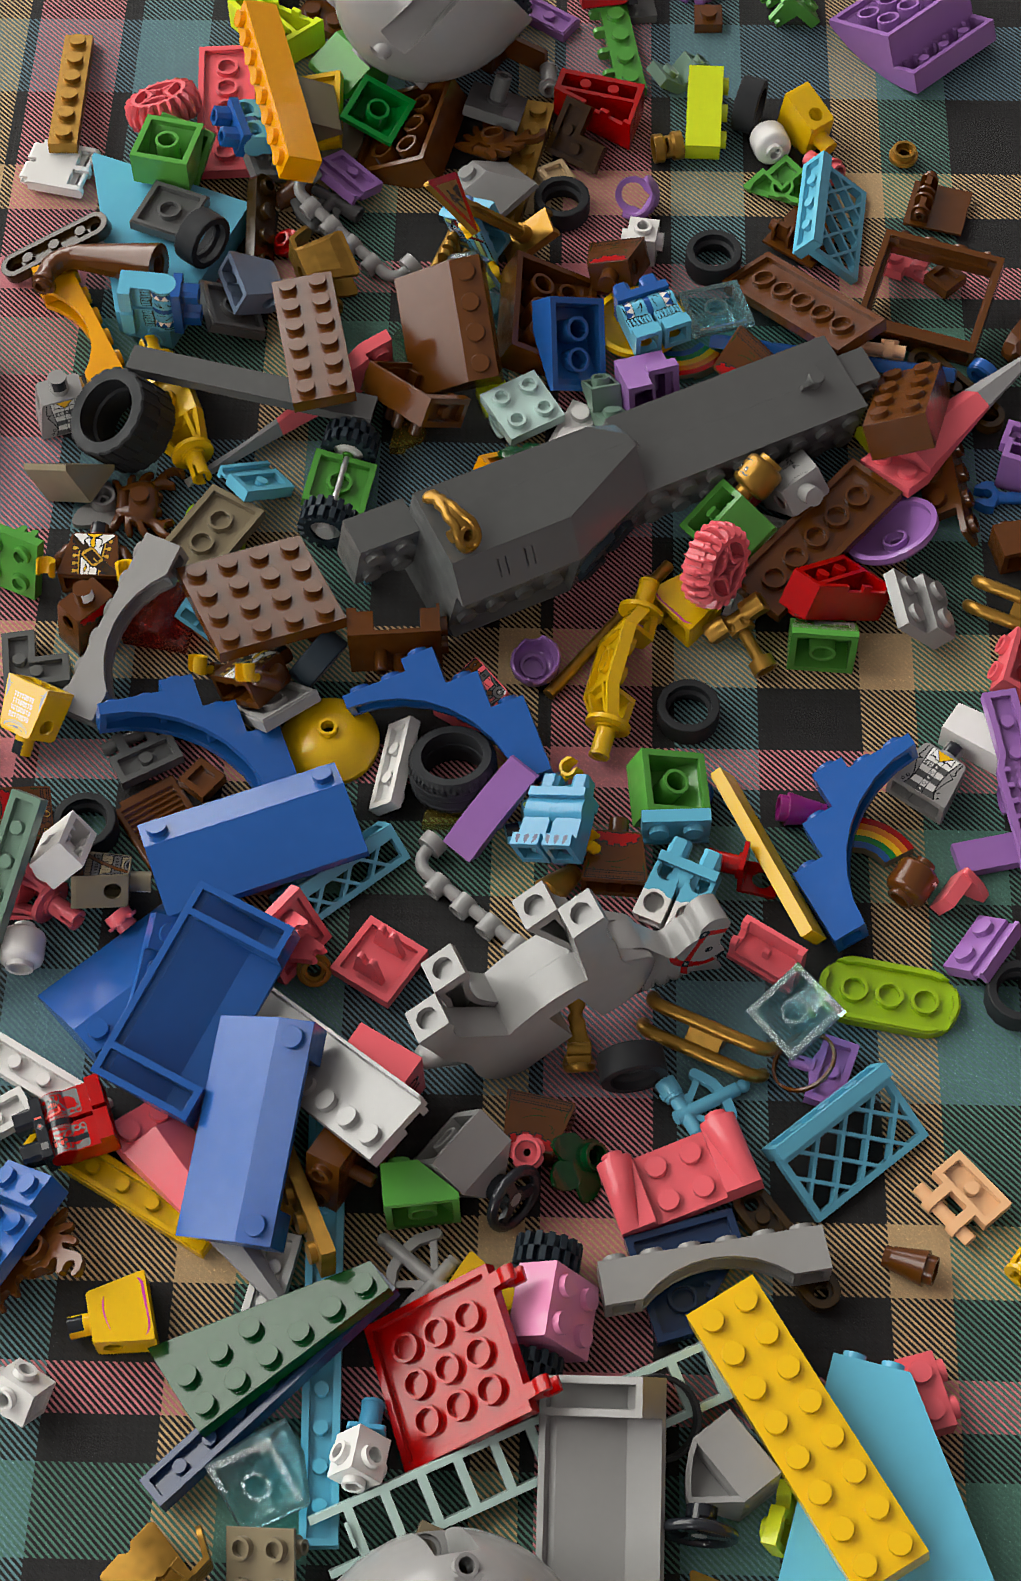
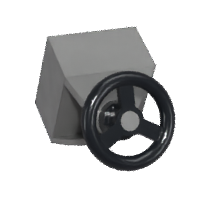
M482 1109L454 1113L413 1159L419 1160L459 1192V1198H487L489 1200L487 1208L488 1224L494 1231L499 1233L508 1232L517 1227L531 1212L540 1192L541 1177L539 1171L534 1166L529 1164L520 1165L506 1174L512 1140ZM523 1176H529L530 1183L523 1187L514 1183ZM522 1200H524V1202L522 1203V1205L520 1206V1208H519V1209L517 1210V1212L512 1216V1214H513V1212H514V1209L517 1208V1207L520 1205V1203H521ZM500 1207L503 1210L498 1218V1210Z
M730 1409L692 1439L684 1476L685 1502L687 1503L685 1517L671 1518L664 1522L665 1538L672 1542L708 1549L732 1547L739 1542L740 1535L730 1525L718 1522L717 1516L740 1522L776 1493L782 1472Z

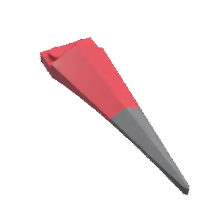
M386 329L359 343L348 354L355 392H363L360 388L370 361H393L392 338ZM287 409L252 437L209 464L208 468L214 474L219 471L220 465L232 464L317 416L302 412L295 413L293 410ZM191 476L184 480L188 488L194 485Z
M1021 357L950 398L935 448L872 461L871 454L868 453L860 459V463L901 490L904 497H911L932 480L977 422L1021 375Z
M144 1103L115 1120L122 1149L116 1152L126 1165L180 1213L196 1133L194 1129ZM210 1242L267 1301L285 1294L260 1249Z

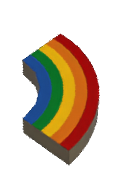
M701 342L691 349L666 351L663 353L666 359L675 357L679 364V379L694 378V380L715 371L713 365L720 356L719 352Z
M862 817L854 838L852 853L869 856L875 859L883 868L913 854L914 847L898 831L879 821Z

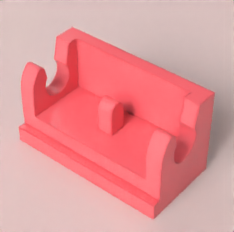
M747 914L741 923L740 932L737 936L733 935L730 940L726 958L787 993L805 967L808 949Z

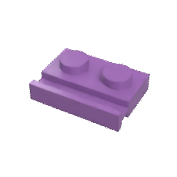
M343 149L322 158L319 168L322 173L320 180L349 204L354 205L358 199L363 201L381 192L383 182Z
M979 915L944 963L943 967L947 974L975 981L980 978L985 983H989L1020 939V922L1015 921L1011 924L1008 923L1007 919Z

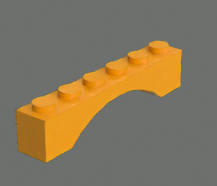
M39 265L31 268L33 275L38 270ZM73 269L61 273L55 279L56 290L53 293L40 294L47 309L60 313L72 320L90 340L91 353L85 370V377L88 383L92 377L103 370L112 369L113 367L123 368L125 363L120 350H113L112 345H114L111 333L108 328H102L103 320L97 307H91L92 299L86 286H80L79 283H82L79 272Z

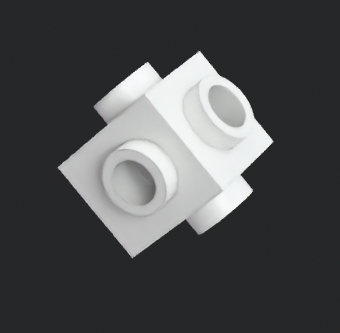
M630 216L628 228L622 229L621 239L645 237L651 267L655 265L657 251L663 250L664 233H659L660 220Z
M18 1358L6 1367L1 1366L0 1414L20 1427H24L44 1413L56 1382L39 1371L33 1364L21 1358Z
M361 1423L337 1434L335 1444L329 1455L331 1462L327 1477L339 1483L345 1491L357 1494L382 1484L387 1473L386 1462L391 1440Z

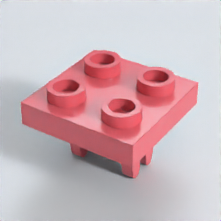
M290 885L265 911V913L295 927L300 936L297 946L277 979V982L287 985L297 974V963L317 964L318 960L315 956L327 953L324 945L332 937L301 888Z
M370 915L330 966V971L335 977L388 1009L421 967V963L428 958L429 953L428 949Z

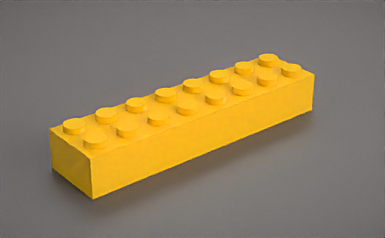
M753 1274L687 1314L686 1317L692 1331L769 1456L782 1472V1477L847 1581H897L930 1560L929 1550Z

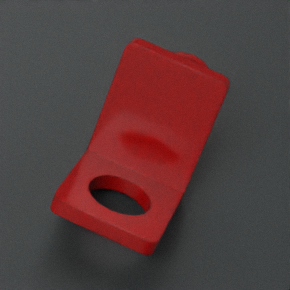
M745 841L743 852H740L739 855L709 848L723 856L720 872L735 875V879H737L736 892L772 900L776 898L777 893L772 885L767 888H759L753 884V876L765 872L760 863L749 861L750 841Z

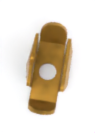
M306 225L302 226L289 238V259L294 268V273L296 277H301L313 273L331 271L339 313L341 314L344 304L339 298L353 297L358 294V289L352 277L359 276L360 270L343 232L340 230L308 243L312 230Z
M149 1522L130 1541L129 1552L118 1554L101 1573V1581H203L214 1569V1565L201 1524L195 1526L203 1558L191 1571L154 1522Z

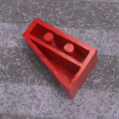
M562 68L554 86V114L559 116L566 96L594 107L595 111L587 130L630 150L644 111L645 84Z
M842 554L795 568L779 603L788 608V612L798 619L879 621L890 598L885 581Z

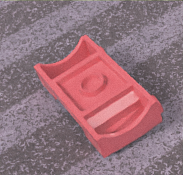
M725 1109L713 1110L705 1115V1121L700 1124L701 1132L636 1158H632L630 1153H622L621 1150L608 1152L601 1157L602 1162L596 1166L623 1239L630 1235L681 1222L764 1188L762 1178L734 1112H726Z

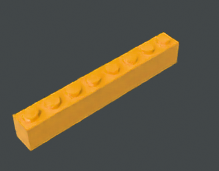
M244 0L241 9H238L235 13L234 25L238 28L240 46H243L245 53V64L248 65L250 71V83L254 86L256 104L259 105L261 111V122L265 125L267 143L270 145L273 154L272 162L276 165L280 179L313 183L321 166L322 158L277 4Z

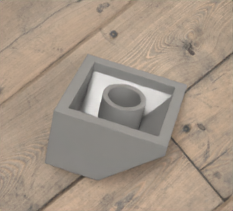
M472 160L457 173L465 195L495 202L499 213L504 217L539 188L535 181L508 162Z

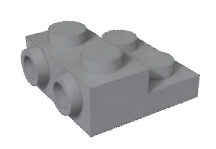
M895 568L883 574L899 630L933 650L956 638L954 618L947 609L948 599L946 591L938 580L935 581L923 573L912 578Z

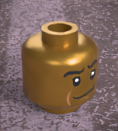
M764 452L761 455L752 453L734 472V478L739 483L735 489L748 501L753 496L758 500H765L781 483L782 477L779 472L782 468Z

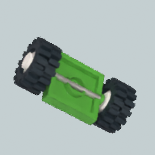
M346 416L341 417L340 421L334 418L332 422L329 421L320 446L321 449L316 448L300 505H302V510L297 523V530L301 531L300 535L302 538L308 537L307 542L311 544L317 542V547L322 548L323 545H326L327 549L333 550L334 546L338 549L342 521L365 512L377 470L375 461L381 439H379V432H375V428L372 425L367 427V422L364 420L358 423L356 422L357 418L351 417V421H348Z

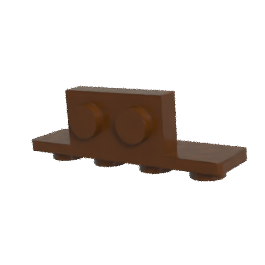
M960 443L932 480L921 489L922 498L932 503L939 516V522L958 515L961 533L970 545L974 547L979 545L977 533L980 532V525L971 508L975 506V500L970 489L967 488L966 482L970 481V475L967 467L962 463L961 457L965 456V451L962 443Z

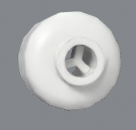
M775 120L759 123L752 130L749 138L755 156L764 164H775L785 154L788 155L790 152V138L782 124Z
M26 920L16 921L14 925L7 927L0 947V963L5 967L6 971L15 975H29L33 970L42 965L46 947L44 932L37 928L33 922Z

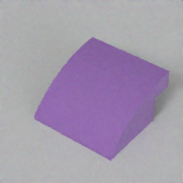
M858 0L829 19V24L835 33L861 61L891 83L916 94L996 40L994 20L973 14L971 0Z

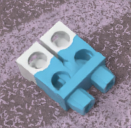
M675 836L667 851L661 849L658 860L632 910L634 918L655 928L662 929L671 920L682 915L686 905L695 897L708 893L715 895L722 881L720 875L723 861L722 854L705 848L699 864L688 860L693 843Z

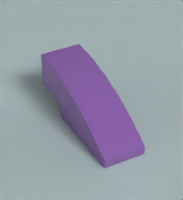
M511 755L468 806L443 842L468 862L478 858L496 832L506 824L529 792L530 786H533L539 778V775L517 757Z

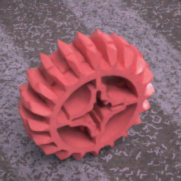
M176 77L172 80L157 81L153 85L139 89L138 93L132 94L130 99L125 102L124 109L129 125L134 132L139 133L148 114L161 116L162 112L189 121V119L195 118L196 114L201 111L202 102L199 90L193 83V80Z
M711 520L709 524H703L701 531L695 532L694 540L688 543L689 549L687 553H684L685 560L681 565L683 573L680 576V580L683 582L681 591L685 592V599L690 600L697 607L720 610L723 606H728L730 599H735L737 590L742 588L743 578L746 577V569L750 565L748 562V557L751 554V551L748 549L750 540L746 538V532L742 531L741 527L727 521Z

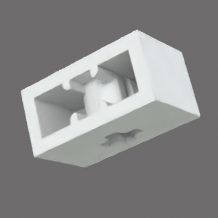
M72 810L43 833L29 867L40 881L46 882L54 890L84 866L97 833Z

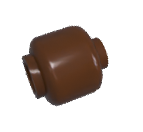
M918 856L917 859L913 857L902 858L887 877L886 885L889 889V897L896 904L906 909L923 906L939 883L938 877L934 872V864L922 856Z

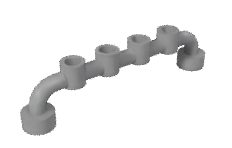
M318 170L311 184L314 185L322 177L320 170ZM294 181V194L299 202L302 203L298 207L300 212L309 221L314 217L318 218L322 222L318 227L325 236L338 230L342 231L353 256L356 254L362 260L359 267L368 277L372 278L377 274L385 281L394 282L396 278L423 269L421 264L409 253L399 260L401 268L398 270L388 269L375 253H371L356 235L344 228L342 223L333 214L328 213L314 196H310L306 192L305 182Z
M428 829L418 839L421 847L416 853L415 858L417 873L427 882L423 886L426 893L437 901L443 895L452 902L449 910L458 919L464 921L470 916L478 922L474 928L482 938L490 942L496 936L505 943L500 948L505 955L526 941L525 938L516 932L513 933L504 926L496 915L485 911L469 894L461 892L452 885L445 875L434 871L429 866V858L432 856L438 859L448 847L436 833Z

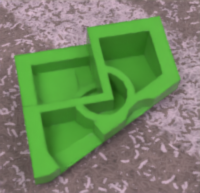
M785 154L767 171L764 168L758 171L743 185V188L749 193L798 206L803 168Z

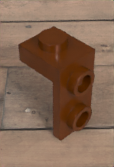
M517 37L499 56L483 66L482 70L493 74L503 61L509 58L540 72L541 64L548 61V51L539 45Z

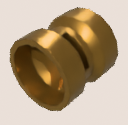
M680 130L671 131L669 135L665 136L661 133L650 136L651 154L655 164L663 163L669 158H672L674 161L685 158L684 139Z

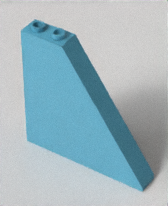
M94 153L92 155L99 209L112 224L111 233L104 242L163 243L169 255V275L173 277L174 273H183L184 283L198 284L199 280L216 282L219 278L217 271L228 252H236L246 236L247 202L193 184L190 191L208 196L210 198V206L208 208L224 217L230 226L229 241L219 259L205 269H197L180 259L175 252L174 242L130 228L129 221L153 184L134 181L131 164ZM110 277L119 331L123 332L121 312L119 311L116 294L119 279ZM137 327L136 333H125L128 336H136L145 339L144 336L155 335L158 338L159 345L171 349L175 347L182 334L175 333V330L161 331L155 327Z
M845 1350L843 1355L833 1352L825 1389L929 1550L930 1560L897 1581H995L911 1372L904 1371L905 1366L894 1361L882 1360L881 1364L866 1361L867 1357L858 1352ZM797 1501L778 1581H847Z

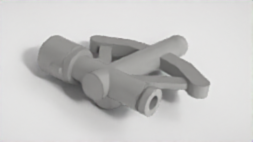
M434 1228L415 1234L403 1245L396 1239H392L388 1233L378 1235V1245L383 1247L393 1257L387 1266L385 1277L396 1289L415 1290L401 1304L400 1308L447 1284V1280L456 1271L457 1267L460 1266L461 1263L451 1254L439 1266L438 1241L443 1238L441 1229ZM430 1244L431 1268L413 1254L421 1246ZM404 1266L420 1280L398 1281V1275Z

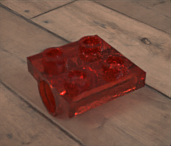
M177 581L173 588L159 594L139 611L122 635L123 644L183 654L187 653L194 630L174 617L186 598L179 581Z

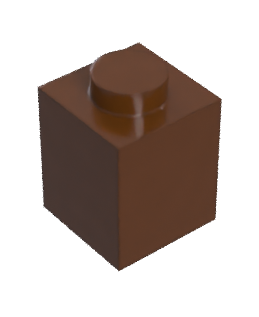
M1021 520L1002 521L992 525L988 546L1000 575L1021 571Z

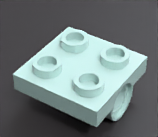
M535 370L480 394V402L488 413L489 422L494 433L500 439L505 437L510 446H514L565 422V413Z

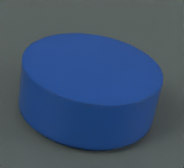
M975 358L967 367V375L973 383H977L997 371L991 362L983 358Z

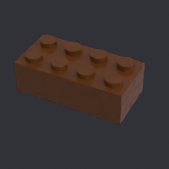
M929 361L921 362L911 369L901 371L900 368H894L881 375L862 425L872 461L935 448L951 396L941 362L934 364Z

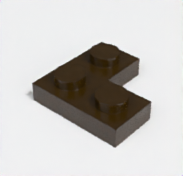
M566 96L544 151L597 175L608 147L584 136L595 108L573 97Z

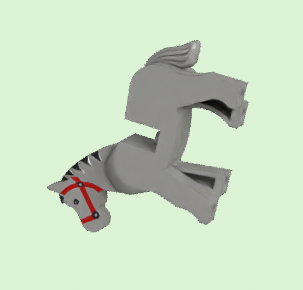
M541 880L511 901L525 929L536 935L509 952L485 973L467 971L456 947L451 943L421 963L434 994L405 1013L419 1043L414 1053L422 1057L424 1070L438 1067H455L467 1063L474 1068L479 1076L486 1079H501L518 1074L573 1036L560 1011L578 998L603 1016L625 1003L637 993L665 985L692 971L720 968L721 964L718 958L725 951L720 943V939L729 928L731 922L716 896L708 893L692 899L686 905L682 915L671 920L662 929L655 931L634 922L626 914L603 910L595 894L589 888L569 901L566 897H560L551 893L547 884Z

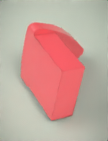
M966 867L948 880L929 907L940 916L954 908L963 895L984 903L989 896V892L981 879L970 868Z

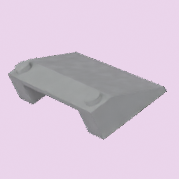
M559 1375L563 1391L554 1396L539 1400L536 1556L561 1581H664L667 1378Z

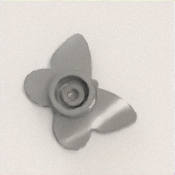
M106 481L91 503L83 505L76 511L72 518L74 528L90 529L91 524L95 521L105 522L110 526L115 515L117 498L110 482Z

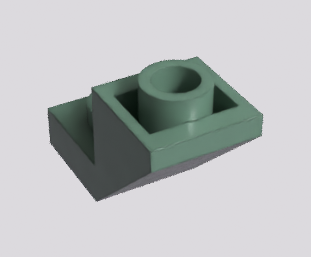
M684 51L673 65L669 63L663 65L653 60L646 69L661 88L678 95L688 89L689 65L710 66V63L698 53L694 56Z
M598 373L592 375L591 379L581 380V387L594 426H601L606 418L626 411L622 408L621 384L612 376L606 373Z

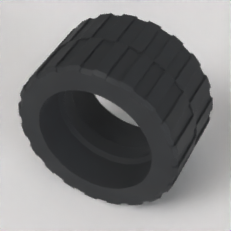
M121 367L108 368L92 377L77 396L71 412L70 429L72 431V439L79 450L103 464H114V470L120 473L133 474L147 469L165 452L174 433L173 429L176 422L175 407L166 391L130 369H123ZM132 405L126 424L114 436L120 417Z

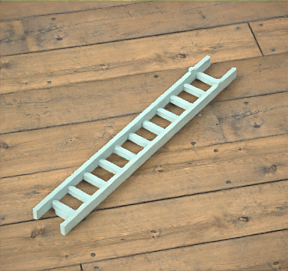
M700 1342L623 1375L639 1377L652 1374L666 1367L670 1376L685 1383L677 1362L702 1352L719 1394L699 1402L701 1411L704 1412L734 1398ZM674 1384V1387L684 1409L666 1417V1428L693 1416L688 1397L676 1384ZM539 1413L479 1443L426 1463L307 1516L311 1526L343 1512L347 1521L343 1524L353 1548L357 1547L360 1556L329 1569L328 1572L331 1579L343 1575L358 1560L371 1552L353 1510L354 1506L380 1495L396 1537L406 1534L390 1494V1490L417 1479L434 1521L431 1524L441 1529H445L537 1487L538 1475L516 1485L499 1441L525 1430L538 1461L539 1435L535 1425L539 1424ZM489 1446L506 1490L480 1501L463 1458ZM453 1462L470 1506L443 1518L426 1474Z

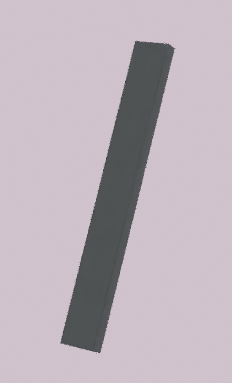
M134 345L126 365L127 369L145 379L294 411L288 377ZM356 392L357 401L302 411V413L330 419L337 418L339 421L341 417L346 416L348 421H351V417L357 418L356 422L361 423L362 420L366 421V426L369 427L378 405V397Z

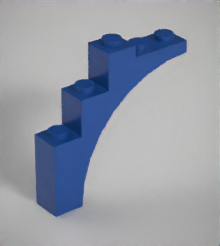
M419 647L411 650L407 657L401 659L404 672L394 671L387 673L381 677V681L371 685H357L350 689V693L342 696L346 708L353 716L377 709L397 707L430 709L453 716L485 735L499 748L507 760L511 755H514L538 774L539 778L534 784L542 782L545 773H554L524 696L508 695L498 701V705L492 706L478 671L471 672L468 670L460 672L452 677V681L447 682L433 647Z
M192 674L184 676L174 675L167 679L159 680L158 692H145L123 699H109L97 704L96 725L99 734L141 731L181 738L202 746L224 759L245 778L252 788L297 774L280 726L267 733L259 729L247 732L236 700L216 701L209 705H202Z
M909 733L902 737L891 738L878 751L871 755L864 754L857 758L850 767L840 757L835 761H827L821 764L816 772L812 774L815 787L829 808L812 813L802 825L808 840L820 858L816 861L808 860L799 866L797 872L793 873V877L797 887L838 952L869 936L866 924L855 904L851 888L850 861L854 838L865 811L878 791L898 771L918 758L915 742Z

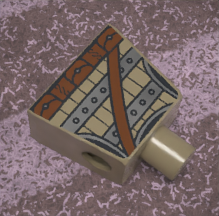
M89 852L84 866L71 876V909L129 906L131 892H151L152 871H132V857L129 855Z

